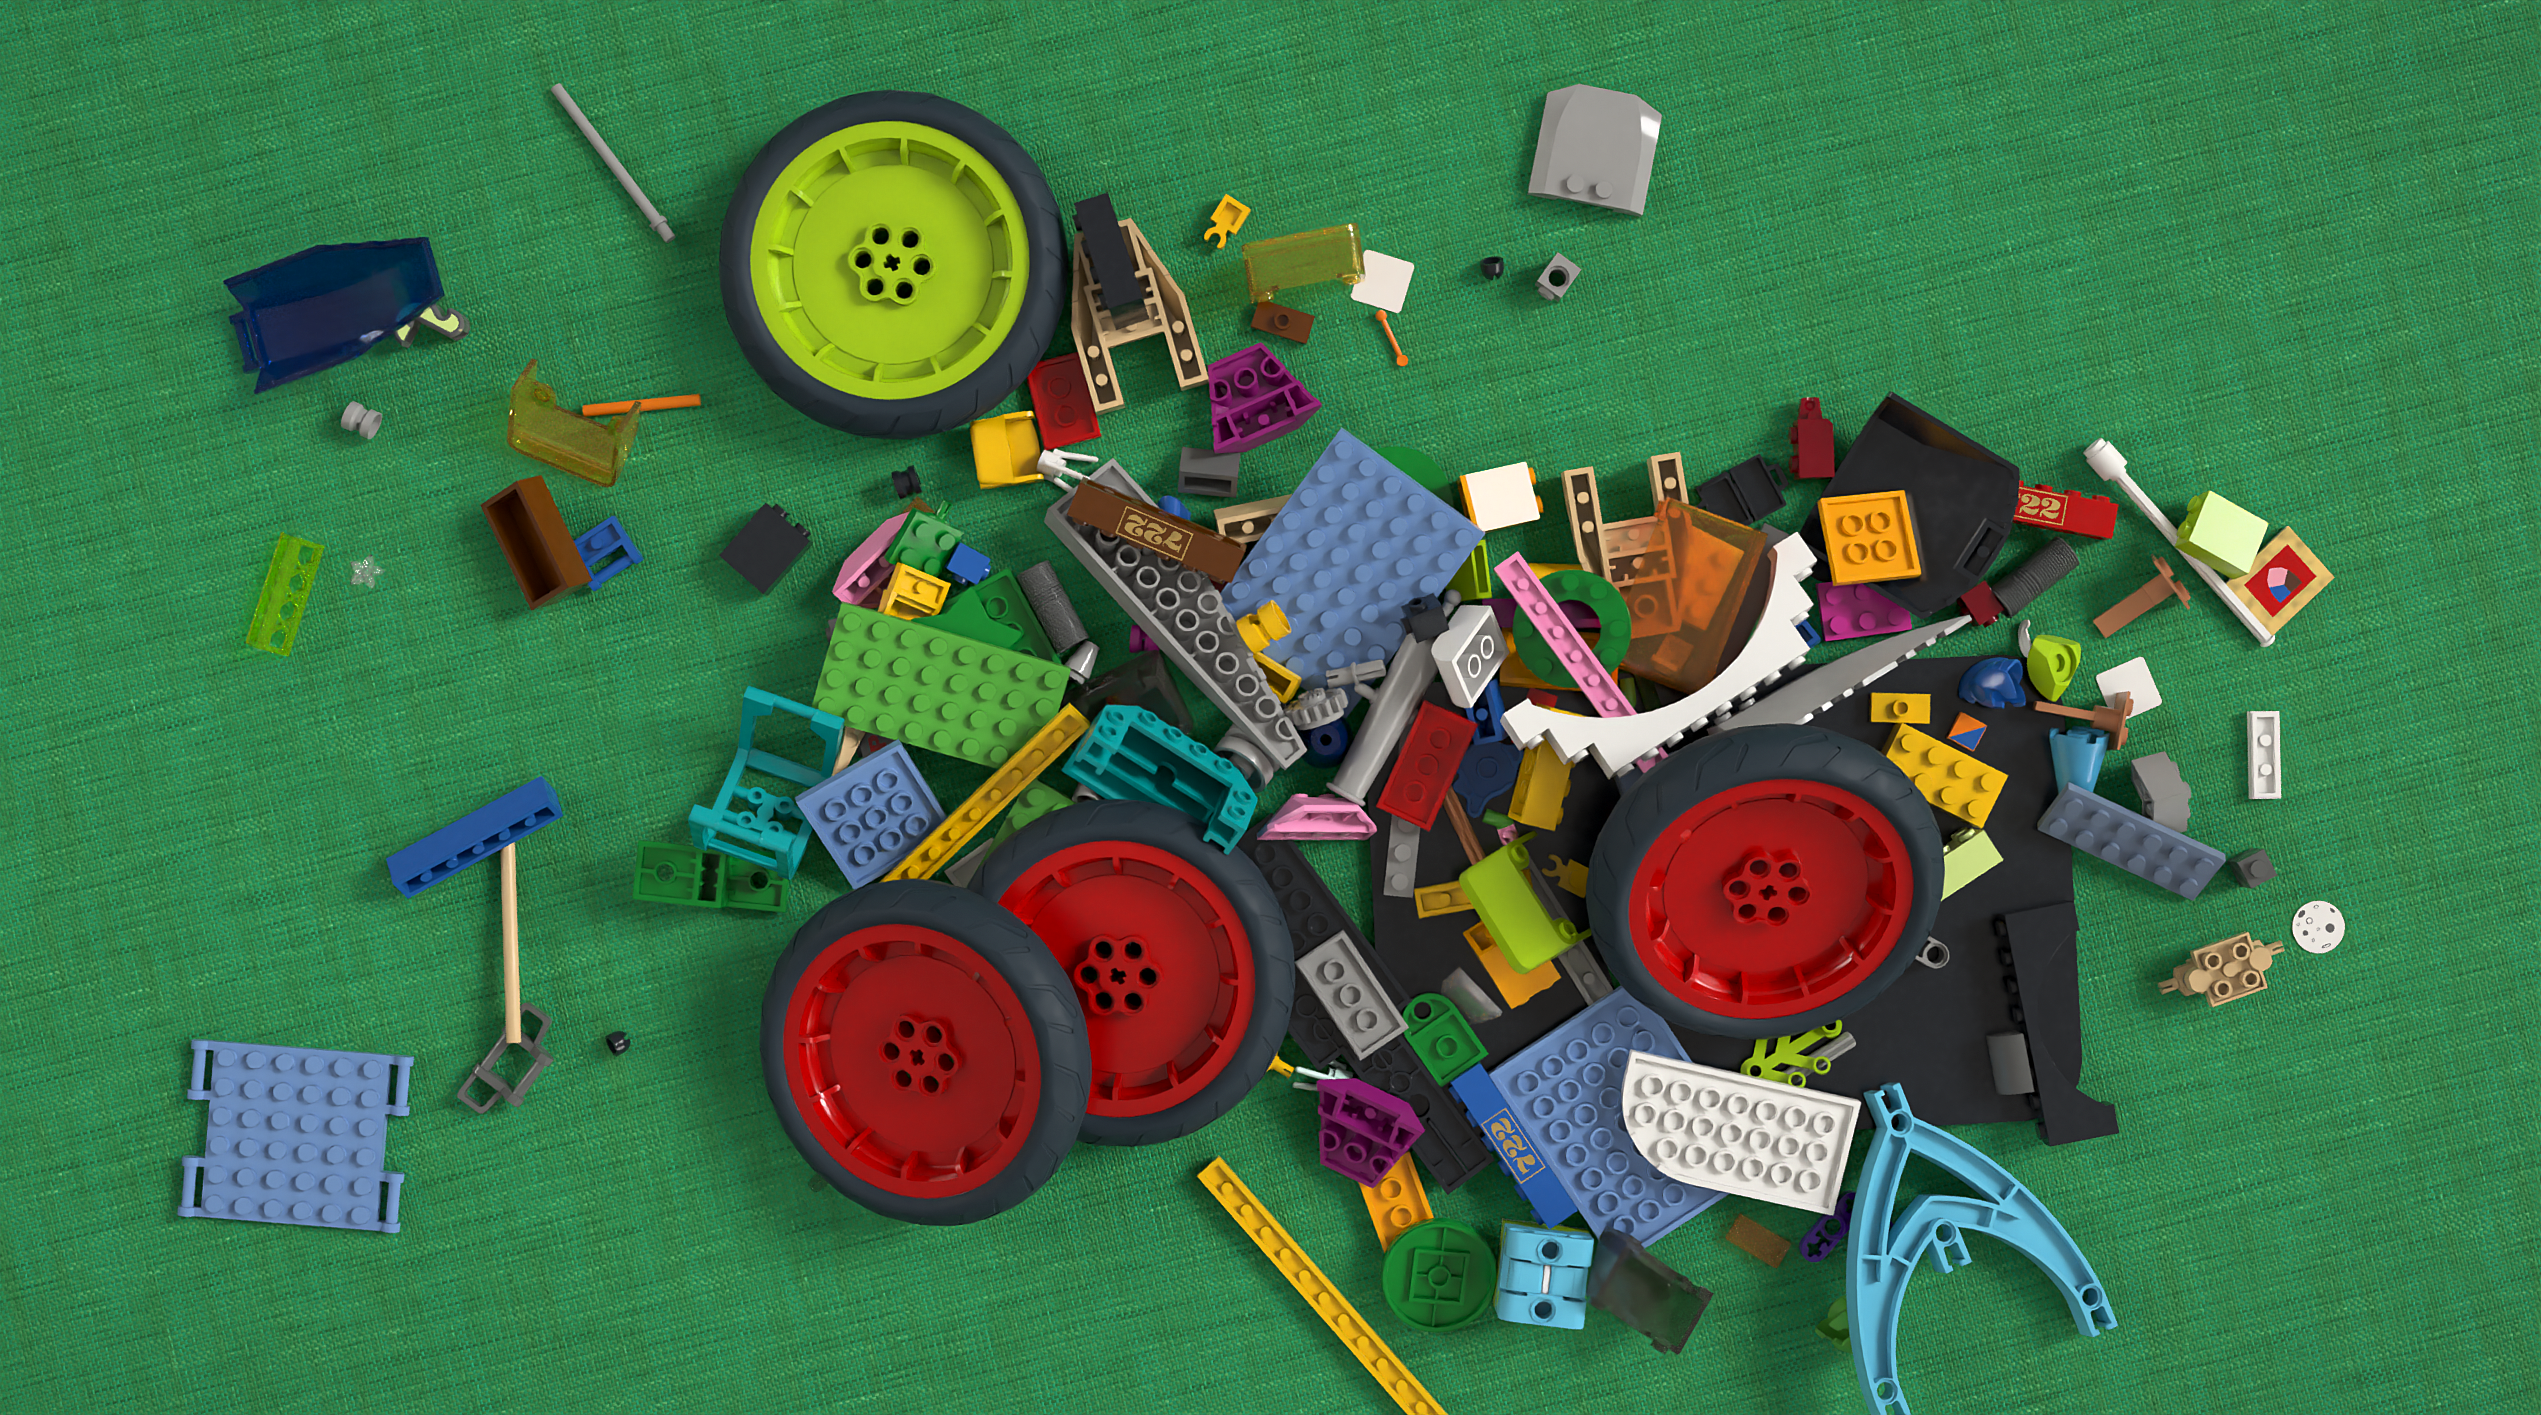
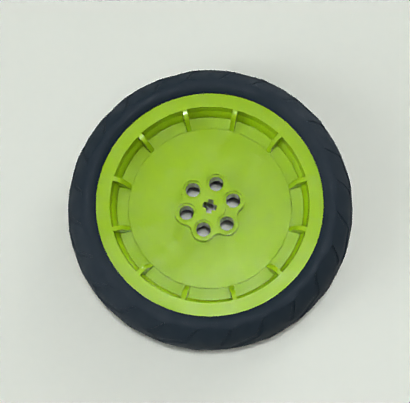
M900 90L867 91L840 97L808 111L780 130L760 150L741 177L732 195L722 224L719 252L720 289L728 324L745 358L759 377L783 401L812 420L849 434L879 439H913L954 429L988 413L1006 399L1028 377L1049 347L1063 309L1068 278V247L1058 204L1043 173L1031 156L1006 130L979 112L934 94ZM880 231H887L889 233L888 241L882 245L876 244V234ZM908 235H917L919 239L915 247L907 248L904 246V240ZM862 255H870L872 259L871 264L866 268H859L857 266V261ZM891 259L901 262L897 264L898 269L896 271H893L890 267L887 268L890 265L889 261ZM922 261L929 262V272L925 275H918L915 270L917 264ZM876 281L882 282V292L878 295H871L869 293L870 285ZM910 285L913 289L911 296L906 299L899 298L898 290L900 287Z

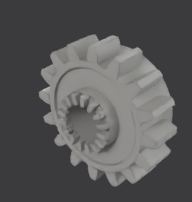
M1323 688L1314 689V692L1313 689L1310 690L1311 693L1308 691L1302 693V695L1298 696L1299 700L1290 702V705L1284 706L1283 709L1286 717L1290 718L1297 730H1307L1328 724L1340 718L1344 714L1343 708L1347 707L1348 701L1342 688H1333L1327 691Z

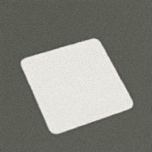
M1366 250L1363 254L1351 298L1399 313L1402 309L1414 270L1413 263Z
M2143 657L2135 658L2096 676V681L2109 708H2114L2116 693L2131 692L2130 699L2134 701L2133 710L2130 716H2126V719L2159 706L2162 703V699Z

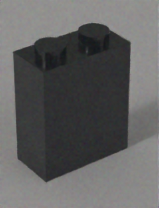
M766 502L719 556L761 593L769 595L814 542L808 538L811 533L799 522L794 526L786 519L789 513L776 503L772 507Z

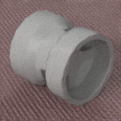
M352 401L342 416L341 427L349 431H359L360 436L372 439L380 427L382 413L373 409L368 411L364 409L363 405Z

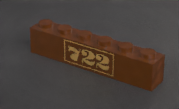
M1084 476L1079 483L1067 513L1079 525L1088 526L1091 524L1100 528L1099 531L1108 537L1115 538L1116 535L1127 540V544L1134 548L1143 549L1145 547L1155 551L1154 555L1163 560L1170 561L1172 558L1181 562L1183 568L1192 572L1200 570L1208 573L1210 579L1222 584L1225 581L1232 583L1247 546Z

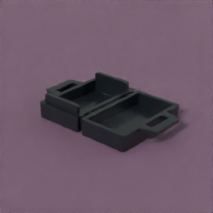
M1758 454L1728 470V473L1724 472L1696 487L1695 491L1701 502L1694 508V511L1704 529L1715 527L1720 538L1724 539L1752 524L1753 519L1758 521L1786 506L1787 503L1781 491L1789 485V482L1778 463L1766 466L1762 456ZM1773 469L1782 484L1780 486H1777L1770 473ZM1702 507L1705 508L1712 521L1709 524L1700 509Z

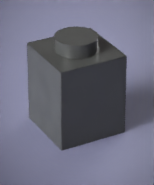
M2251 848L2227 861L2240 887L2252 889L2277 876L2264 849Z

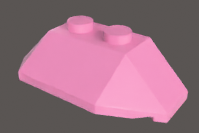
M910 511L887 519L844 561L832 593L839 600L868 609L879 607L884 589L887 590L896 565L887 562L884 556Z
M1295 794L1257 833V840H1367L1377 832L1376 825L1360 806L1347 798H1335L1334 794H1323L1318 797H1308L1307 794Z

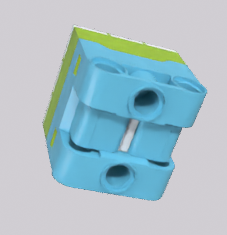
M1502 1218L1497 1260L1498 1275L1492 1302L1498 1318L1510 1322L1583 1329L1587 1303L1585 1299L1588 1267L1591 1266L1594 1239L1586 1228L1556 1225L1549 1230L1544 1223L1539 1225L1536 1222Z

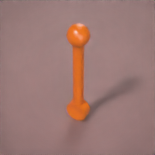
M1383 310L1377 311L1375 317L1382 323L1397 355L1396 362L1398 366L1403 367L1407 365L1408 358L1402 355L1387 323L1386 312Z

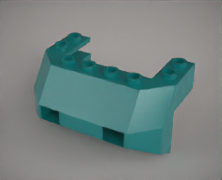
M1106 705L1093 719L1090 727L1084 732L1061 770L1107 800L1127 799L1146 801L1175 808L1209 824L1203 840L1208 842L1212 839L1225 847L1223 852L1227 855L1246 832L1258 801L1240 770L1233 766L1229 760L1217 756L1202 743L1193 741L1178 728L1171 727L1158 719L1154 713L1146 711L1139 706Z

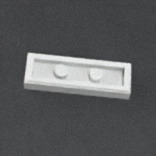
M2279 711L2247 712L2249 799L2281 798Z

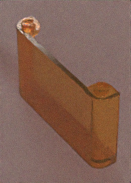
M1667 497L1665 502L1659 501L1655 510L1654 517L1658 518L1626 601L1631 615L1632 636L1627 654L1617 668L1692 695L1713 680L1769 534Z

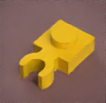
M1226 194L1210 218L1217 225L1206 231L1204 241L1208 242L1212 235H1218L1221 240L1217 245V249L1221 250L1224 248L1227 232L1236 235L1251 209Z
M1549 854L1548 858L1555 861L1556 867L1552 871L1542 868L1541 872L1549 877L1559 876L1560 878L1556 885L1584 899L1589 868L1572 859H1569L1565 866L1558 856Z

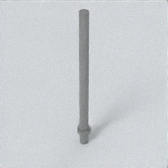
M560 83L551 88L553 94L649 219L652 230L658 231L666 243L675 239V234L666 224L668 220L665 216L659 215Z

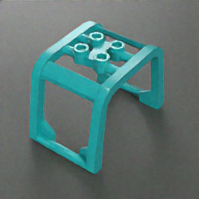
M748 686L743 696L737 753L713 809L694 804L689 815L688 822L694 847L704 851L708 850V848L776 871L779 877L791 880L812 836L813 827L800 807L794 805L791 798H779L766 793L760 787L747 789L738 784L746 766L808 788H812L832 777L841 744L845 719L778 696L777 694ZM773 707L811 719L810 729L826 741L822 771L752 748L757 716L771 715ZM733 796L746 800L748 807L753 811H757V818L751 812L745 811L738 814L727 810ZM774 812L776 817L782 821L789 820L791 817L803 820L798 834L784 830L781 823L773 821ZM718 831L759 847L775 851L776 860L714 839Z

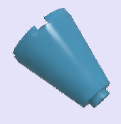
M2073 726L2072 730L2066 731V735H2060L2059 728H2051L2049 730V739L2058 794L2068 782L2093 793L2110 740V734H2104V730Z

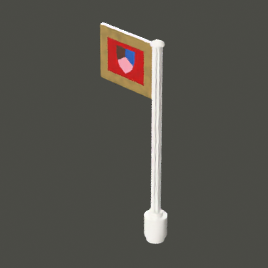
M2099 438L2083 452L2087 457L2086 461L2104 481L2108 479L2116 481L2171 544L2175 546L2178 539L2176 535L2177 529L2127 475L2124 468L2127 461L2109 441L2105 442L2102 438ZM2289 526L2282 529L2256 554L2249 574L2234 580L2230 578L2226 583L2223 582L2211 567L2177 549L2258 639L2261 647L2270 646L2275 640L2274 634L2335 578Z

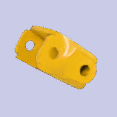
M1033 411L1009 413L970 422V435L980 489L1019 486L1044 481V475L1037 471L1041 452L1038 436L1031 420L1034 418Z

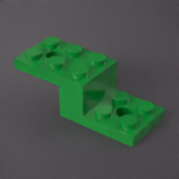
M638 840L632 899L711 908L727 906L787 912L790 880L779 877L776 871L710 848L704 851L694 847V845ZM746 849L776 860L775 852ZM663 864H668L673 869L674 874L669 881L662 880L658 875V870ZM756 872H762L767 876V885L762 889L755 887L752 883V877Z

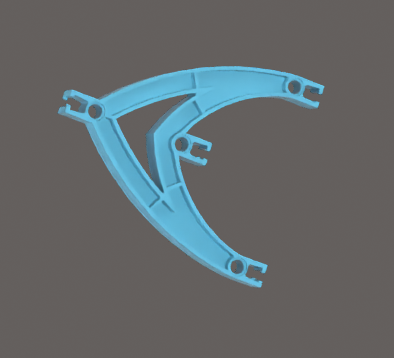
M1888 1082L1881 1085V1090L1879 1091L1870 1090L1863 1093L1877 1128L1862 1168L1851 1215L1846 1260V1298L1854 1363L1862 1394L1871 1415H1887L1885 1406L1891 1404L1895 1412L1894 1415H1911L1899 1385L1896 1367V1333L1900 1307L1909 1278L1925 1248L1936 1272L1949 1273L1953 1271L1952 1265H1948L1944 1252V1247L1949 1246L1953 1254V1258H1951L1953 1263L1964 1266L1972 1262L1958 1227L1975 1230L1994 1237L2013 1247L2035 1263L2062 1292L2081 1335L2095 1337L2100 1334L2099 1330L2094 1327L2090 1314L2092 1310H2094L2098 1321H2096L2098 1326L2105 1327L2106 1330L2118 1326L2106 1294L2088 1261L2056 1218L2025 1186L2005 1169L1969 1144L1913 1117L1900 1083ZM1885 1090L1891 1103L1890 1109H1886L1881 1099V1096L1885 1095ZM1896 1115L1899 1119V1125L1894 1130L1891 1120ZM1909 1152L1919 1155L1945 1169L1988 1201L1950 1195L1920 1194L1903 1211L1889 1231L1897 1188ZM1941 1225L1943 1235L1938 1239L1936 1237V1229ZM2087 1289L2088 1299L2084 1302L2082 1295L2084 1290ZM1884 1383L1885 1391L1879 1397L1877 1388L1879 1384Z

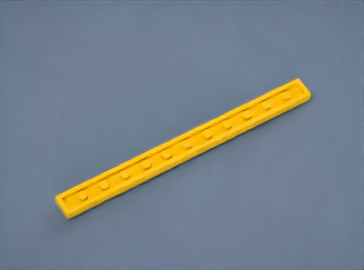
M1219 1155L1197 1174L1202 1183L1407 1415H1448Z

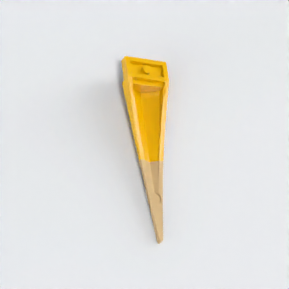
M897 562L888 588L883 591L878 612L910 621L913 618L937 615L942 609L951 584ZM845 727L832 776L848 767L866 733L865 731Z

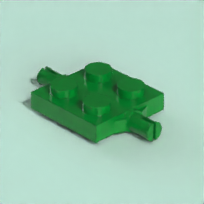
M942 498L935 513L923 512L912 507L884 556L886 561L893 565H896L897 562L903 563L937 578L963 535V532L958 527L949 524L945 520L953 504Z

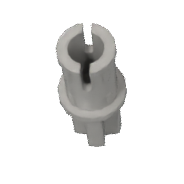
M1375 660L1358 665L1353 662L1349 667L1326 671V677H1329L1327 683L1330 689L1352 683L1359 685L1361 681L1386 675L1383 660Z

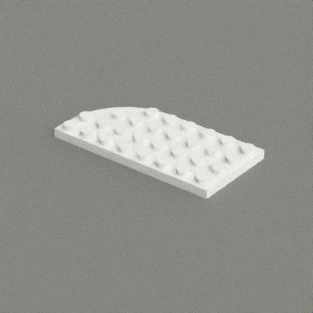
M1632 1049L1629 1052L1621 1089L1622 1113L1631 1139L1641 1154L1667 1176L1691 1185L1833 1216L1861 1105L1859 1100Z

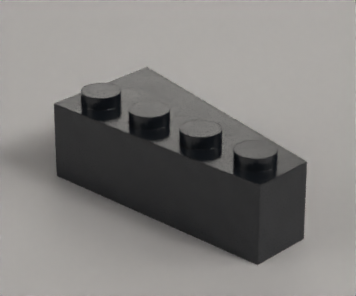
M1108 192L1074 203L1077 214L1072 215L1077 233L1084 232L1086 240L1081 241V245L1086 259L1092 257L1094 266L1090 267L1089 270L1094 285L1101 284L1103 293L1098 294L1103 311H1110L1116 330L1148 320L1149 315Z

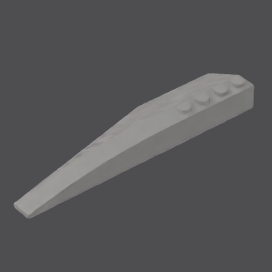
M1114 458L1089 476L1093 481L1158 507ZM1078 486L1049 507L1044 523L1154 643L1233 723L1284 770L1307 752L1290 718L1286 717L1280 706L1281 702L1276 693L1273 694L1266 681L1267 677L1262 668H1259L1255 662L1253 652L1241 637L1231 613H1228L1222 603L1223 599L1219 591L1215 590L1208 573L1200 570L1198 572L1189 571L1181 566V562L1172 558L1170 561L1163 560L1155 556V551L1145 547L1143 549L1134 548L1127 544V540L1117 535L1115 538L1108 537L1099 531L1100 528L1091 524L1082 526L1075 523L1067 513Z

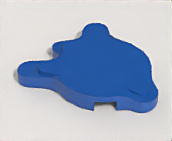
M1498 741L1477 746L1472 744L1468 747L1457 771L1459 777L1452 783V787L1456 793L1466 798V811L1469 816L1473 818L1479 817L1489 800L1502 795L1510 789L1515 780L1519 763L1523 759V749L1519 751L1515 744L1506 745Z

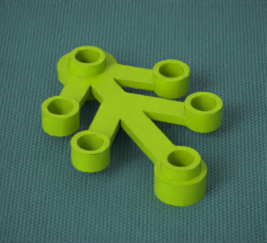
M1841 1020L1835 1021L1836 1028L1834 1030H1827L1825 1026L1809 1031L1790 1044L1791 1036L1778 1038L1775 1053L1766 1059L1764 1058L1767 1040L1769 1039H1756L1753 1057L1747 1059L1742 1064L1741 1074L1752 1076L1750 1069L1756 1066L1761 1069V1074L1757 1076L1758 1078L1793 1085L1791 1083L1792 1077L1799 1076L1802 1079V1084L1797 1087L1803 1088L1806 1078L1801 1072H1793L1789 1075L1772 1069L1783 1063L1814 1070L1818 1075L1827 1074L1831 1067L1830 1060L1827 1057L1819 1056L1812 1058L1797 1053L1823 1037L1827 1039L1837 1037L1842 1030ZM1818 1061H1825L1827 1069L1824 1071L1818 1070L1816 1063Z

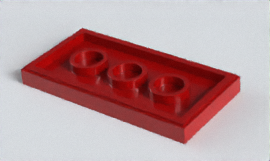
M1424 700L1376 807L1430 831L1479 724L1428 700Z

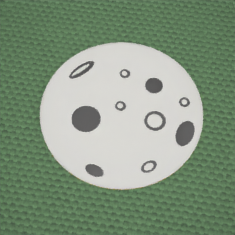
M2313 901L2305 904L2297 911L2293 919L2292 930L2295 940L2302 948L2312 953H2325L2334 949L2340 943L2344 935L2345 924L2341 913L2335 906L2324 901Z

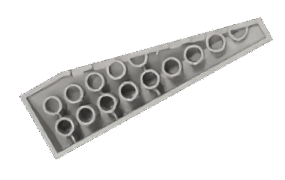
M1970 615L1946 620L1886 639L1847 654L1798 677L1757 701L1752 697L1738 705L1740 711L1733 715L1728 711L1713 719L1715 725L1708 728L1707 731L1709 735L1743 726L1774 723L1802 725L1814 718V715L1832 707L1833 703L1853 694L1854 689L1857 690L1897 667L1898 663L1916 655L1915 652L1934 644L1936 638L1940 639L1947 636L1972 619Z

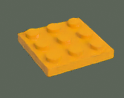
M1904 490L1821 498L1817 502L1834 586L1916 578L1921 575Z

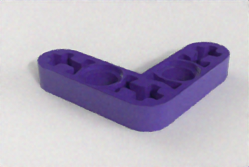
M1848 1190L1840 1194L1837 1198L1833 1216L1823 1214L1799 1242V1251L1809 1262L1821 1261L1848 1232L1853 1209L1850 1208L1846 1211L1845 1209L1848 1205L1845 1201L1848 1198L1854 1200L1856 1191ZM1831 1218H1835L1840 1222V1229L1835 1234H1828L1824 1228L1826 1221ZM1820 1231L1830 1241L1826 1244L1821 1240L1817 1245L1820 1251L1817 1254L1811 1252L1808 1255L1809 1249L1807 1244L1809 1242L1812 1244L1817 1243L1820 1237L1816 1233Z

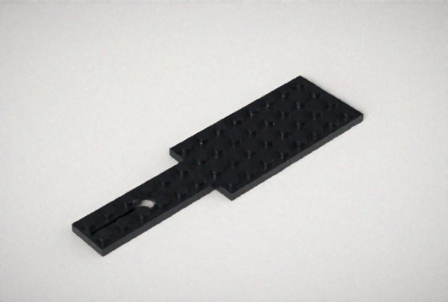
M1270 813L1246 831L1236 846L1255 863L1271 887L1283 911L1291 936L1294 962L1341 930H1344L1399 1012L1411 1003L1412 999L1294 841L1257 840V833L1273 816V813ZM1294 963L1295 992L1287 1030L1318 1071L1343 1054L1363 1082L1405 1102L1413 1095L1425 1096L1429 1101V1110L1424 1116L1417 1117L1425 1131L1411 1147L1447 1195L1494 1161L1492 1155L1401 1034L1360 1061Z

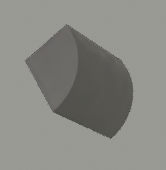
M1182 447L1178 492L1236 498L1240 452L1215 453L1214 450Z
M2012 1030L1986 1035L1997 1093L2012 1095L2034 1092L2023 1033Z

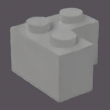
M2165 751L2131 760V781L2142 799V816L2178 833L2187 831V819L2191 816L2188 806L2191 790L2186 781L2182 782L2176 762H2171Z

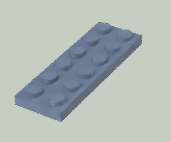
M2070 782L2065 785L2037 822L2038 830L2192 901L2226 861L2224 853Z

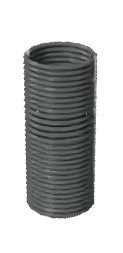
M2056 536L2049 540L2036 553H2033V555L2015 567L2009 574H2006V576L1990 587L2004 608L2001 613L2008 618L2015 616L2024 607L2031 604L2033 600H2036L2038 596H2041V593L2047 591V589L2054 586L2056 582L2065 577V575H2068L2074 568H2077L2079 566L2078 557L2072 548L2060 537Z
M1046 560L1025 570L1016 578L1019 584H1021L1022 589H1024L1023 591L1026 597H1028L1027 599L1030 601L1032 608H1034L1033 610L1039 618L1038 620L1043 625L1042 628H1044L1045 633L1050 638L1049 641H1051L1052 646H1054L1053 648L1057 651L1056 654H1060L1087 640L1089 636L1085 628H1083L1084 625L1079 620L1080 618L1076 615L1077 612L1072 607L1073 605L1070 599H1068L1069 597L1065 594L1066 591H1063L1064 588H1061V582L1058 576H1056L1055 571H1053L1054 568L1049 563L1050 561Z

